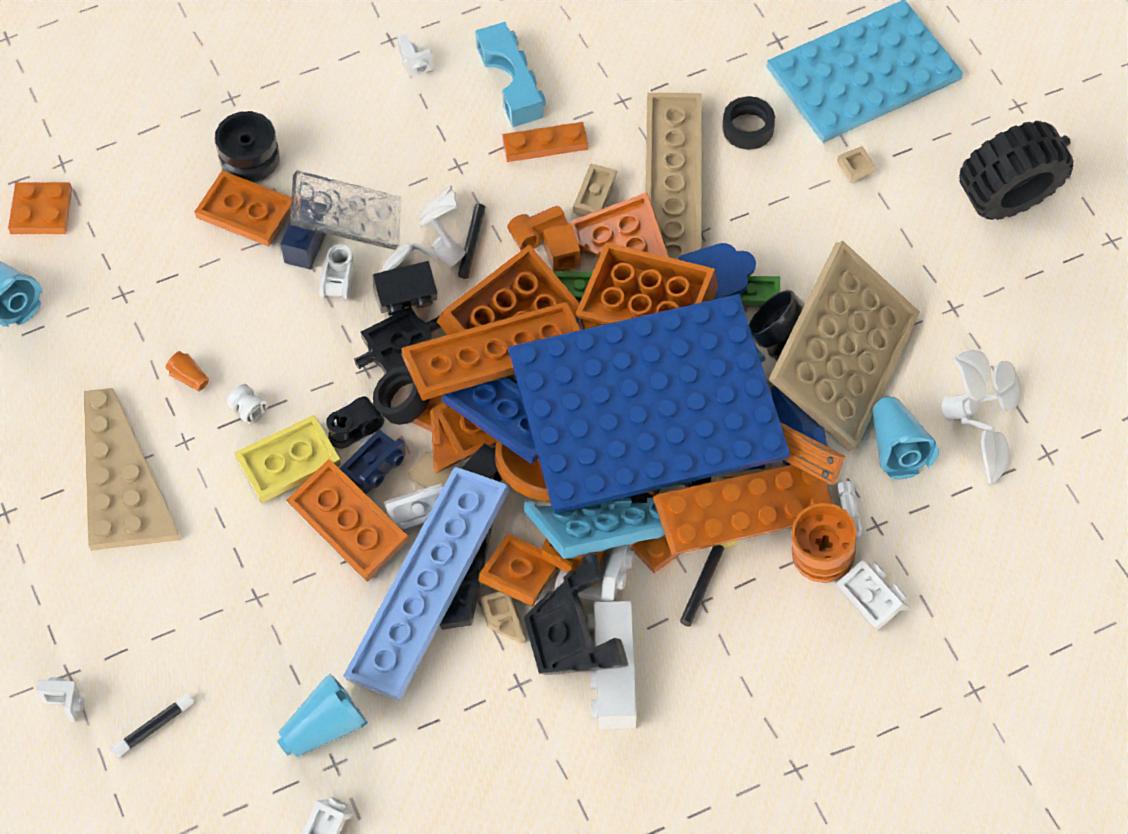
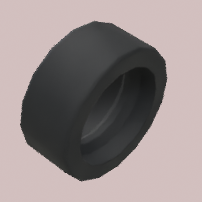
M744 96L731 101L725 108L722 130L724 137L730 144L740 149H758L766 145L773 137L775 114L768 102L759 97ZM750 114L761 118L765 125L757 131L749 132L740 130L732 122L734 118L740 115Z
M407 366L396 367L385 373L378 381L372 399L375 409L392 424L397 425L408 424L417 419L426 410L430 399L422 401ZM413 383L409 397L400 405L391 408V401L394 395L402 387Z

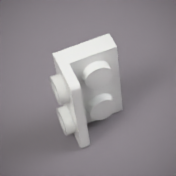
M862 559L836 585L871 625L879 631L900 610L906 612L910 607L904 602L907 598L905 593L896 584L890 586L884 580L887 576L885 571L876 562L869 564Z

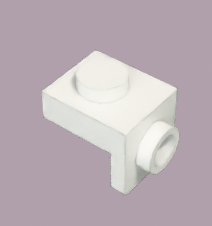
M51 677L48 680L38 679L36 692L42 704L64 705V712L69 722H76L78 712H82L84 707V694L80 693L76 682L66 681L59 677Z

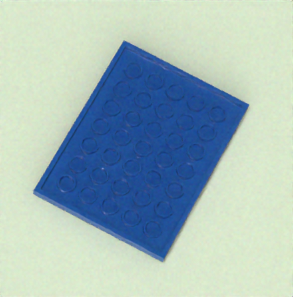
M739 294L508 347V353L553 514L789 459L790 452Z

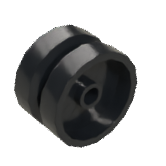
M240 111L227 116L219 123L215 131V145L223 171L251 182L265 179L275 171L279 164L280 152L275 128L271 120L257 112Z

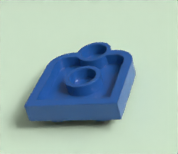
M719 243L678 256V260L715 269L718 289L713 300L737 294L739 296L742 295L747 289L748 277L756 269V260L751 253L736 251L732 245L727 243Z

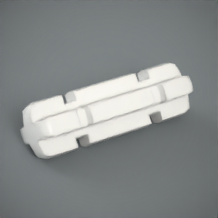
M842 481L838 483L837 487L840 508L846 510L853 518L857 530L856 537L861 536L862 525L859 520L857 499L854 495V484L851 481Z

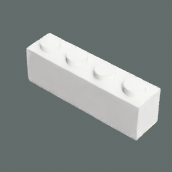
M631 601L594 602V614H588L589 632H595V642H592L593 648L614 637L621 639L629 665L622 668L590 671L591 689H597V699H591L592 718H598V730L636 728Z

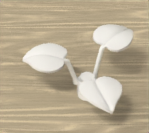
M451 185L431 199L418 217L421 220L419 223L420 227L431 221L440 234L432 244L435 248L434 251L417 243L410 244L408 242L385 261L380 272L394 269L414 250L430 255L434 260L439 257L449 268L461 260L466 252L447 234L437 219L438 216L459 208L456 201L457 194L454 190L452 191L453 187Z
M971 350L960 353L953 358L960 370L967 393L945 397L942 403V411L947 420L961 419L962 424H970L987 430L982 434L981 447L988 484H994L1005 472L1009 464L1010 452L1007 439L1002 432L995 433L993 426L970 418L977 414L979 409L978 402L998 397L1003 410H1013L1020 401L1021 385L1013 364L1009 361H1000L995 366L993 372V383L996 392L986 395L988 390L987 383L991 378L990 363L983 352Z

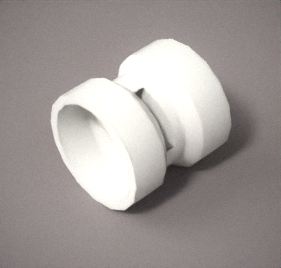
M241 384L236 387L226 401V405L233 412H239L240 418L249 425L260 420L268 408L267 402L260 396H255L253 389L247 384Z

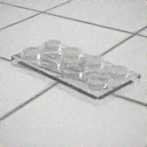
M296 170L293 174L290 225L396 250L400 246L401 196Z

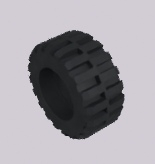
M1028 121L1020 126L1015 125L1005 132L996 134L994 138L981 144L979 149H975L970 154V158L963 162V167L960 168L959 182L979 216L988 220H1000L1007 216H1015L1019 212H1025L1030 207L1043 202L1048 196L1053 195L1059 187L1066 183V179L1071 176L1074 160L1053 125L1045 121H1034L1033 123Z

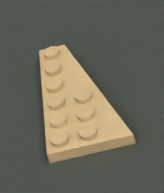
M106 388L84 391L88 546L90 550L181 540L114 389Z

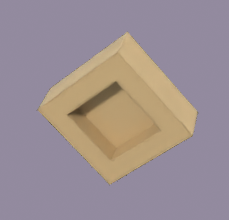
M863 146L838 155L837 163L850 182L875 173L876 165Z

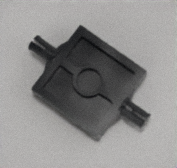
M408 307L404 312L393 315L361 331V338L368 347V352L353 358L355 365L358 369H361L375 362L384 373L396 367L406 366L401 355L402 348L432 340L431 333L441 328L437 323L439 316L424 322L411 307Z

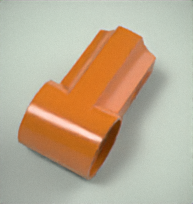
M556 205L531 217L527 214L518 215L508 223L507 229L520 250H523L529 244L535 249L542 242L543 230L555 225H565L568 222L561 207Z

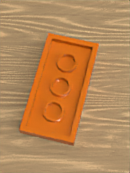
M330 459L286 500L366 582L411 540Z

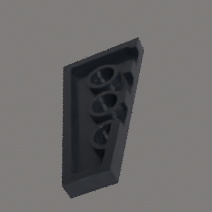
M493 523L439 625L442 630L471 626L473 623L481 584L478 579L485 565Z

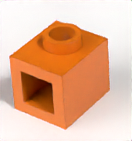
M570 223L555 225L543 230L544 248L553 271H564L581 266L580 248Z

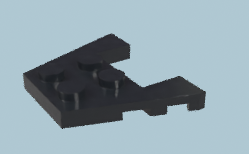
M586 554L581 559L583 562L574 571L570 570L563 577L564 581L554 591H549L523 617L539 674L555 675L622 668L629 665L621 639L614 637L594 648L592 645L578 593L604 580L596 554Z

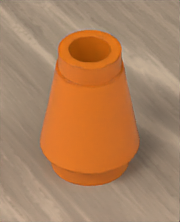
M178 351L166 364L165 368L169 371V376L198 392L202 391L209 382V378L188 353L184 354Z

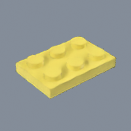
M315 415L234 452L237 462L260 503L266 502L303 484L328 459L337 467L341 465L338 454Z

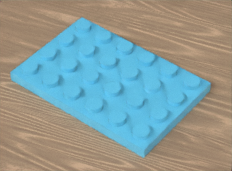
M906 0L896 2L767 60L766 66L822 143L961 80L963 75L961 69Z

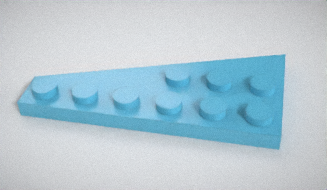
M631 498L616 499L553 514L551 506H536L535 501H525L524 503L526 515L563 559L575 558L582 554L605 551L608 548L631 545L635 542L658 539L665 536L653 498H647V503H631Z

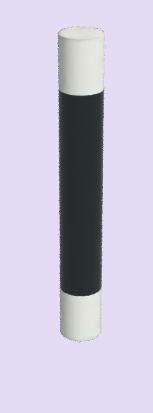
M186 693L111 747V752L118 759L193 705L195 701L189 693Z

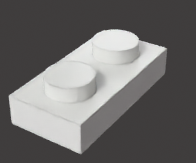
M440 483L385 501L384 505L388 517L401 530L424 523L443 489L442 484Z

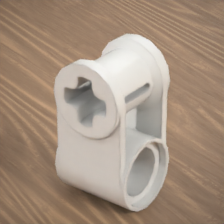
M336 244L328 250L324 271L321 274L319 283L320 298L336 296L343 297L344 300L349 301L352 292L355 264L352 251L347 245Z

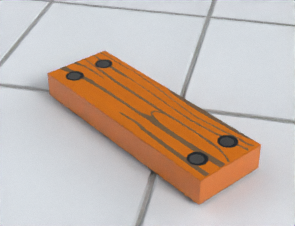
M780 422L790 452L789 459H785V461L830 485L836 484L845 456Z

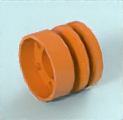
M819 503L808 506L798 514L793 522L791 533L792 558L795 567L802 576L814 582L828 583L839 580L850 571L855 561L857 530L853 518L846 510L835 504Z

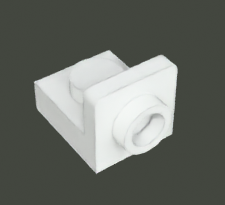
M407 33L397 36L398 53L408 77L424 74L434 69L431 49L419 52L417 44L415 42L411 43Z
M329 797L328 800H317L302 834H339L345 820L351 819L353 812L345 809L347 804L336 798Z

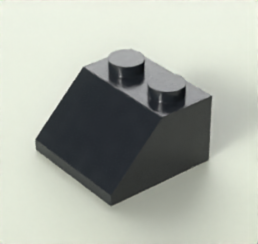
M429 261L373 274V291L381 314L388 312V315L400 314L405 311V308L415 305L416 308H425L431 306L433 301L437 300L438 293Z

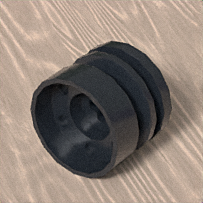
M785 290L771 297L756 311L749 322L753 340L760 347L767 348L768 355L774 358L776 363L805 306V303L792 290Z

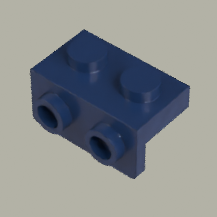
M378 430L339 469L367 494L372 488H377L382 484L385 475L392 468H397L402 464L406 455L404 441L400 438L394 441L381 430Z

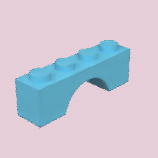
M506 22L475 30L476 48L484 66L504 70L513 78L512 82L502 90L503 108L512 128L542 119L543 107L546 106L545 97L542 90L537 91L536 89L537 82L534 72L532 70L528 71L526 67L527 59L524 51L518 50V40L514 30L510 31Z

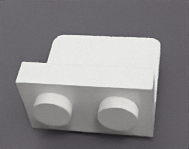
M631 545L617 546L612 554L606 553L601 567L604 580L595 584V587H589L579 592L578 596L599 602H614L618 590H623L627 577L626 569H631L635 551L630 550ZM560 570L555 589L564 581L563 577L567 574L563 570Z

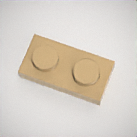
M590 163L573 205V213L585 216L605 208L617 177V170Z

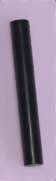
M478 203L474 207L464 247L466 253L462 257L458 276L462 279H467L470 275L486 209L483 204Z
M722 545L712 546L681 616L680 623L685 626H691L724 552L725 548Z

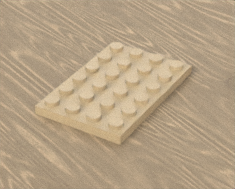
M844 241L837 242L768 380L849 451L855 450L859 446L873 415V407L883 394L920 311Z

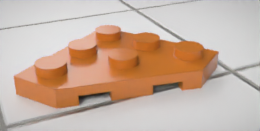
M647 192L568 222L572 226L580 251L600 257L605 242L669 257Z

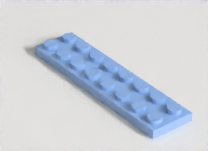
M454 466L343 675L347 681L395 700H401L510 491L507 484Z

